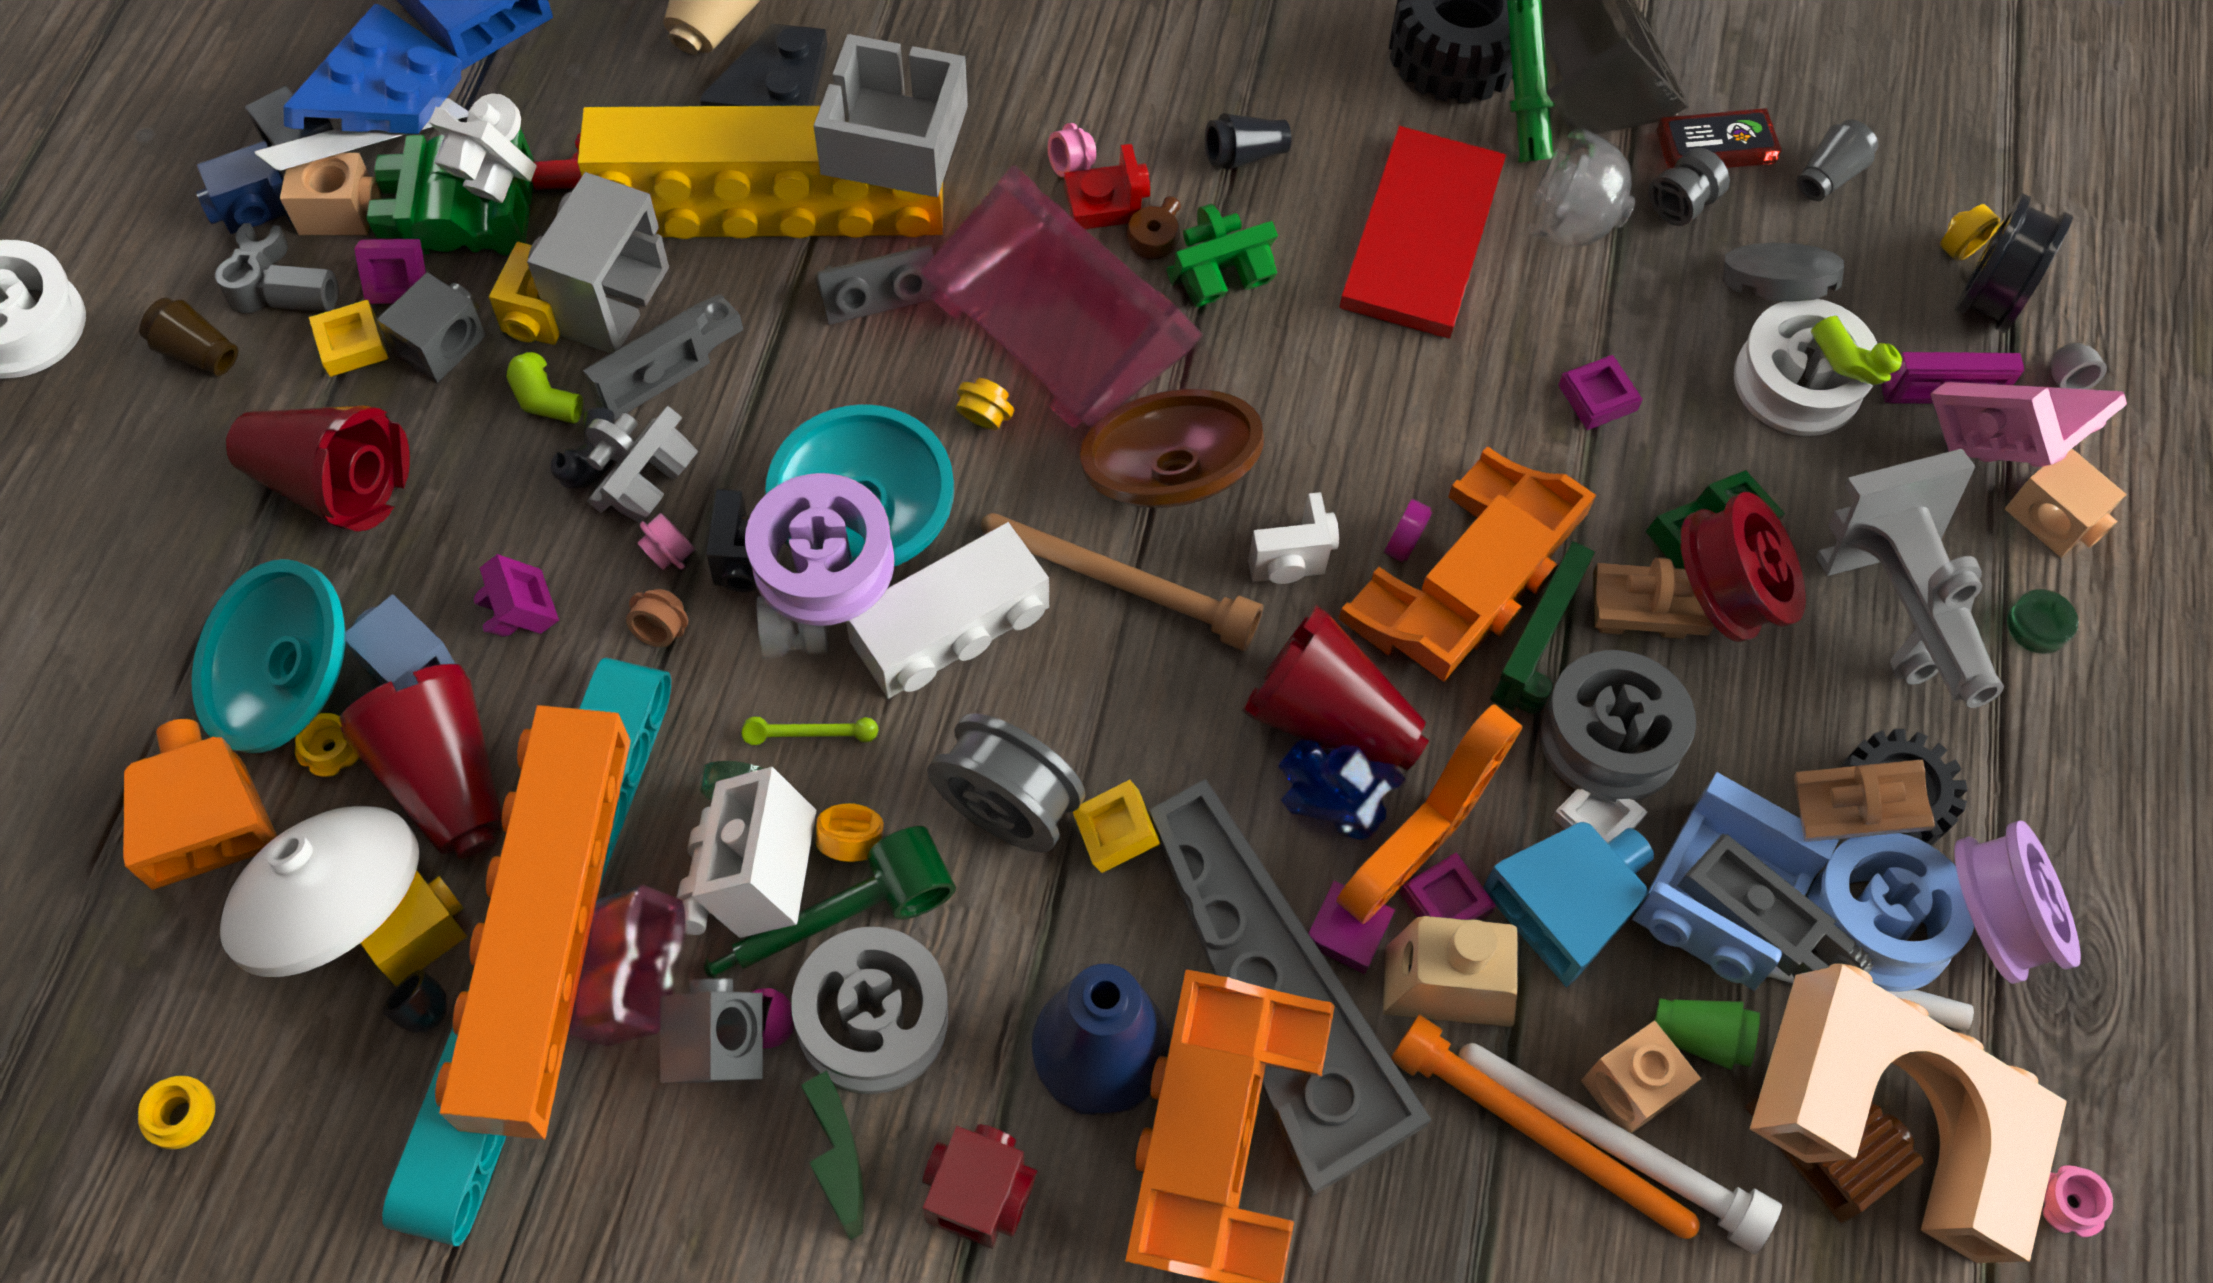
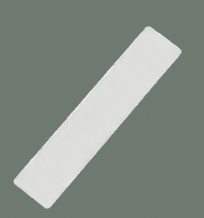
M446 98L439 107L446 109L457 120L468 117L469 111L449 98ZM429 120L428 123L424 126L423 129H427V128L433 127L432 125L429 124L430 120ZM340 127L255 151V154L276 170H284L406 134L389 133L383 130H370L367 132L342 131Z

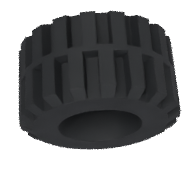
M1397 0L1389 38L1390 59L1393 67L1400 68L1399 76L1405 82L1413 81L1416 83L1414 88L1416 91L1423 95L1427 92L1436 95V100L1447 102V98H1455L1458 103H1470L1472 97H1477L1483 101L1492 98L1493 91L1503 92L1509 87L1510 81L1513 79L1507 0Z

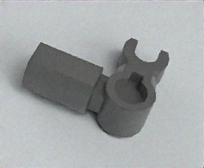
M244 223L238 229L236 242L239 249H235L231 258L222 262L215 273L217 283L233 310L241 313H252L262 309L267 304L272 308L328 312L334 309L339 296V286L333 271L329 269L273 265V263L285 256L288 250V243L280 226L273 225L269 236L261 241H258L250 223Z

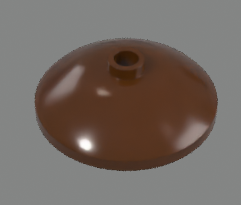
M1205 389L1165 391L1126 403L1100 419L1085 436L1080 449V459L1086 480L1094 489L1109 498L1127 505L1144 508L1183 506L1210 498L1238 482L1261 455L1264 446V432L1257 411L1247 402L1236 396Z

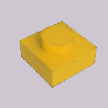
M368 300L309 317L321 361L329 377L389 359L375 313Z
M1130 779L1082 803L1076 811H1073L1092 864L1101 873L1161 844L1140 791Z

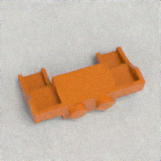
M1487 446L1482 451L1480 459L1460 481L1457 479L1453 483L1448 498L1473 514L1477 519L1429 572L1424 580L1422 589H1416L1392 576L1381 567H1378L1374 571L1371 581L1351 603L1347 602L1341 608L1339 620L1388 656L1395 648H1398L1445 682L1473 648L1477 650L1491 632L1499 637L1504 635L1521 612L1523 606L1517 602L1527 590L1537 595L1545 587L1558 567V564L1551 559L1553 554L1586 517L1596 494L1566 474H1553L1529 469L1503 457Z
M1186 969L1168 1057H1158L1152 1075L1151 1097L1152 1099L1159 1100L1153 1128L1145 1127L1143 1129L1137 1147L1136 1170L1144 1173L1126 1262L1220 1283H1283L1294 1221L1239 1209L1238 1206L1266 1065L1322 1077L1335 1007L1332 1002L1297 996L1229 977Z

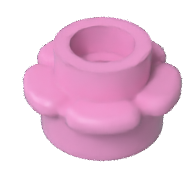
M1075 123L1065 124L1061 131L1053 132L1049 137L1048 157L1054 172L1058 176L1064 177V172L1090 169L1096 160V146L1092 136L1088 132H1084L1083 129L1078 128Z
M662 513L655 517L648 525L642 521L640 528L646 535L637 543L662 570L671 563L679 569H684L686 566L682 561L695 550L693 545Z
M2066 1165L2060 1167L2056 1174L2050 1172L2044 1197L2045 1207L2042 1212L2047 1222L2059 1232L2069 1233L2072 1231L2079 1237H2091L2104 1228V1221L2109 1218L2113 1209V1197L2107 1183L2098 1174L2085 1168ZM2069 1195L2077 1199L2079 1203L2077 1208H2073L2068 1204L2067 1198Z

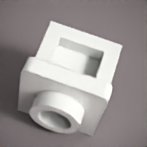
M1321 492L1309 493L1307 495L1302 525L1253 531L1248 558L1252 582L1271 580L1277 584H1287L1298 581L1304 576L1325 574L1330 551L1338 549L1339 530L1335 514L1333 512H1325Z

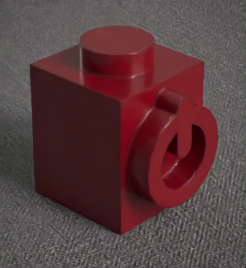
M978 1124L974 1132L956 1125L949 1145L937 1142L924 1171L922 1183L931 1186L922 1208L926 1223L993 1249L999 1232L1010 1237L1014 1236L1027 1206L1038 1170L1025 1165L1024 1151L1014 1148L1016 1139L1011 1135L983 1124Z

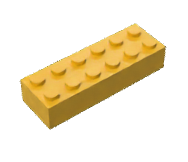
M820 106L584 107L578 155L581 175L583 176L587 172L649 193L659 226L656 234L661 235V237H675L679 239L734 237L743 239L751 236H790L793 238L848 236L859 238L877 235H904L907 237L943 235V183L938 197L821 175L813 127Z

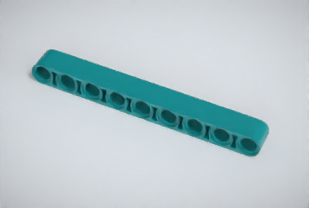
M608 657L602 658L597 664L579 708L619 713L631 740L600 886L665 716L672 683L671 675L667 671ZM453 1028L384 1201L382 1221L384 1227L390 1230L452 1246H459L465 1241L475 1222L507 1136L458 1131L439 1114L441 1107H438L436 1104L435 1088L442 1065L445 1062H452L458 1035H455Z

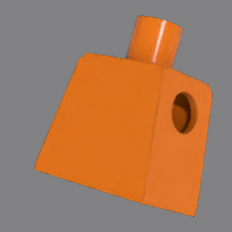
M177 719L161 725L156 731L160 754L133 762L124 771L125 867L151 890L256 856L270 841L277 837L242 759L222 737H211L202 740L199 724L194 720Z

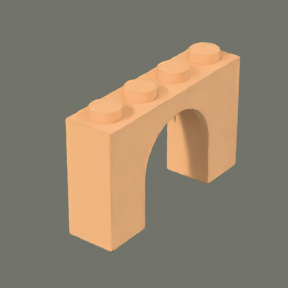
M1832 964L1828 968L1795 975L1750 1130L1806 1163L1856 1159L1877 1082L1885 1068L1892 1063L1906 1071L1923 1089L1934 1110L1939 1129V1159L1921 1231L1975 1263L2030 1262L2067 1101L2039 1085L2038 1078L2029 1071L2006 1065L1985 1052L1983 1044L1977 1039L1962 1033L1952 1032L1928 1017V1011L1923 1006L1910 1000L1897 998L1872 983L1871 975L1858 967L1848 964Z

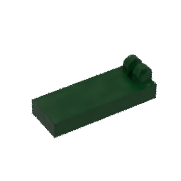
M1572 541L1500 676V681L1490 698L1491 701L1512 712L1515 706L1531 714L1539 713L1543 710L1547 699L1552 693L1553 683L1550 678L1535 671V668L1576 593L1595 551Z

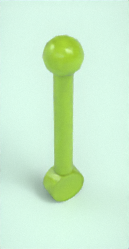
M754 716L744 722L741 735L744 741L750 745H759L767 737L855 736L860 742L867 743L876 738L879 729L877 723L868 717L860 718L856 723L768 724L761 717Z

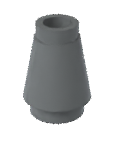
M1851 119L1831 126L1804 168L1803 173L1797 178V185L1800 191L1811 200L1822 201L1827 195L1873 163L1874 153L1878 149V140L1873 131L1865 124Z

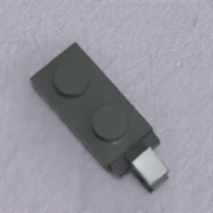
M718 294L695 304L694 307L688 308L687 311L685 310L667 322L654 327L650 332L614 353L606 355L597 363L583 370L597 408L611 410L614 412L616 420L622 413H628L710 364L708 354L714 347L744 330L738 311L721 294Z

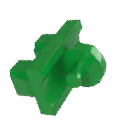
M1208 204L1199 207L1197 210L1198 225L1183 230V238L1188 247L1203 243L1177 251L1175 254V265L1169 266L1166 269L1171 285L1183 283L1193 304L1198 308L1223 298L1228 292L1220 272L1222 269L1235 265L1244 290H1251L1270 283L1277 275L1270 247L1278 238V234L1273 221L1241 230L1242 224L1237 213L1221 217L1215 205Z

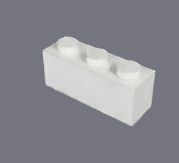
M1009 522L887 588L882 597L870 609L846 621L849 641L888 699L903 690L912 692L928 684L938 670L958 659L966 661L978 656L990 645L991 640L1012 628L1022 630L1039 620L1045 610L1049 608V577Z

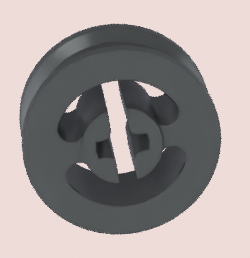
M1604 650L1578 658L1561 673L1542 714L1539 737L1548 763L1556 774L1576 790L1583 789L1591 793L1590 797L1603 801L1616 802L1617 799L1637 801L1655 794L1670 781L1678 768L1680 760L1687 752L1694 738L1696 715L1694 705L1687 690L1667 668L1640 654L1621 650ZM1596 699L1591 707L1581 705V703ZM1641 744H1648L1654 748L1647 752L1636 753Z
M973 713L964 715L954 729L957 743L951 752L935 756L927 768L931 783L938 793L960 814L999 839L1028 851L1042 853L1052 850L1059 839V830L1056 826L1058 820L1064 812L1076 811L1085 799V789L1081 780L1059 755L1022 729L984 714Z

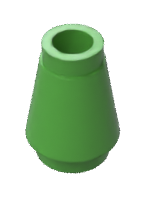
M1659 998L1655 1021L1677 1048L1729 1070H1732L1734 1064L1747 1067L1752 1065L1758 1039L1760 1012L1743 1009V1001L1680 999L1672 1001Z

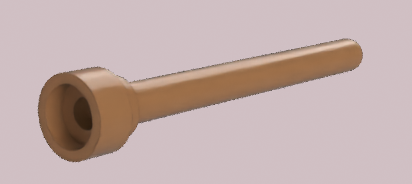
M996 513L987 514L981 521V530L984 534L1009 522L1031 554L1211 624V632L1221 635L1220 642L1242 651H1246L1259 625L1263 604L1239 595L1235 600L1224 597L1222 601H1218Z

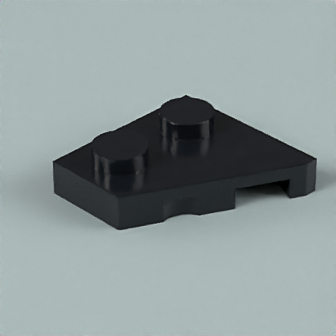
M772 23L702 94L700 99L701 106H813L828 45L826 29Z

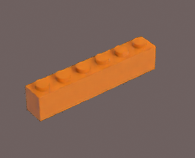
M537 705L532 728L524 729L520 735L517 762L521 769V774L516 792L510 791L503 804L502 828L506 836L501 856H494L491 859L487 871L486 893L491 899L485 923H477L470 941L469 955L470 962L474 965L469 991H462L459 994L454 1007L453 1031L458 1037L452 1062H445L442 1065L435 1088L436 1104L438 1107H441L439 1114L458 1131L543 1140L546 1138L631 742L619 713Z

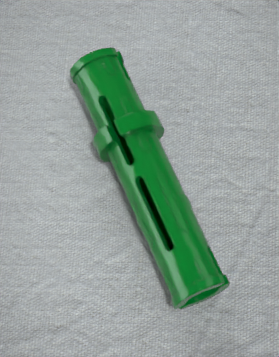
M1507 0L1515 100L1509 101L1510 112H1516L1519 146L1518 163L1553 159L1555 154L1552 147L1550 108L1555 107L1554 95L1548 94L1541 0Z

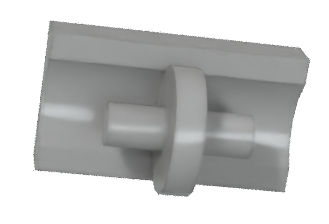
M669 406L665 407L656 419L653 418L635 441L629 435L638 423L629 414L622 413L614 424L603 419H594L586 429V435L595 448L586 458V461L597 470H602L610 459L617 463L586 502L600 513L609 506H613L620 513L638 523L644 520L662 499L664 493L639 474L641 469L649 461L673 480L680 475L698 452L675 429V426L682 417Z

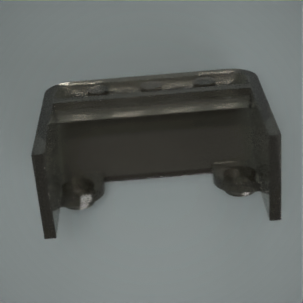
M1541 0L1544 40L1563 77L1561 82L1546 92L1573 133L1581 129L1588 136H1594L1667 121L1689 108L1688 101L1636 0Z

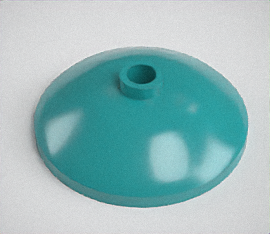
M858 404L838 407L818 414L802 423L783 441L776 451L766 478V494L787 480L816 473L841 475L864 485L879 499L887 514L890 539L894 551V567L912 559L931 544L943 529L949 517L954 499L952 466L941 441L925 424L902 411L879 405ZM846 527L852 556L850 564H852L863 550L865 540L859 533ZM791 536L784 542L789 548V539H792Z
M289 559L268 561L244 573L218 600L201 632L192 667V696L195 711L200 724L210 738L222 737L232 750L244 753H262L273 750L290 741L305 729L322 710L338 680L343 663L346 640L345 622L339 597L333 585L323 573L309 565Z

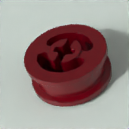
M1743 492L1731 497L1724 511L1714 513L1710 510L1702 509L1691 513L1685 518L1681 528V551L1686 574L1701 608L1720 633L1734 642H1744L1756 637L1763 624L1772 622L1777 626L1785 627L1798 622L1802 618L1806 606V591L1796 551L1782 523L1773 510L1760 497L1750 492Z

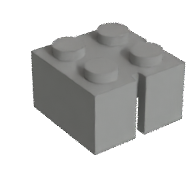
M847 34L832 74L834 85H828L813 125L821 175L938 197L968 107L965 56L912 46L909 61L913 97L905 96L901 45Z
M585 172L574 190L566 193L562 198L557 216L544 236L538 237L532 244L527 263L541 300L548 302L552 307L560 336L608 353H614L619 350L640 317L639 309L607 298L605 293L647 306L670 268L662 237L656 234L659 226L649 193Z

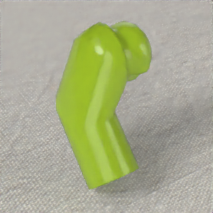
M1838 316L1827 317L1811 329L1812 336L1832 369L1840 375L1870 385H1877L1889 381L1891 378L1890 374L1896 372L1901 367L1902 357L1893 345L1877 343L1871 351L1856 346Z
M526 352L513 357L508 365L506 377L520 407L527 413L573 424L577 423L583 411L582 395L551 388L547 379V373L543 370L547 363L541 355L534 352Z

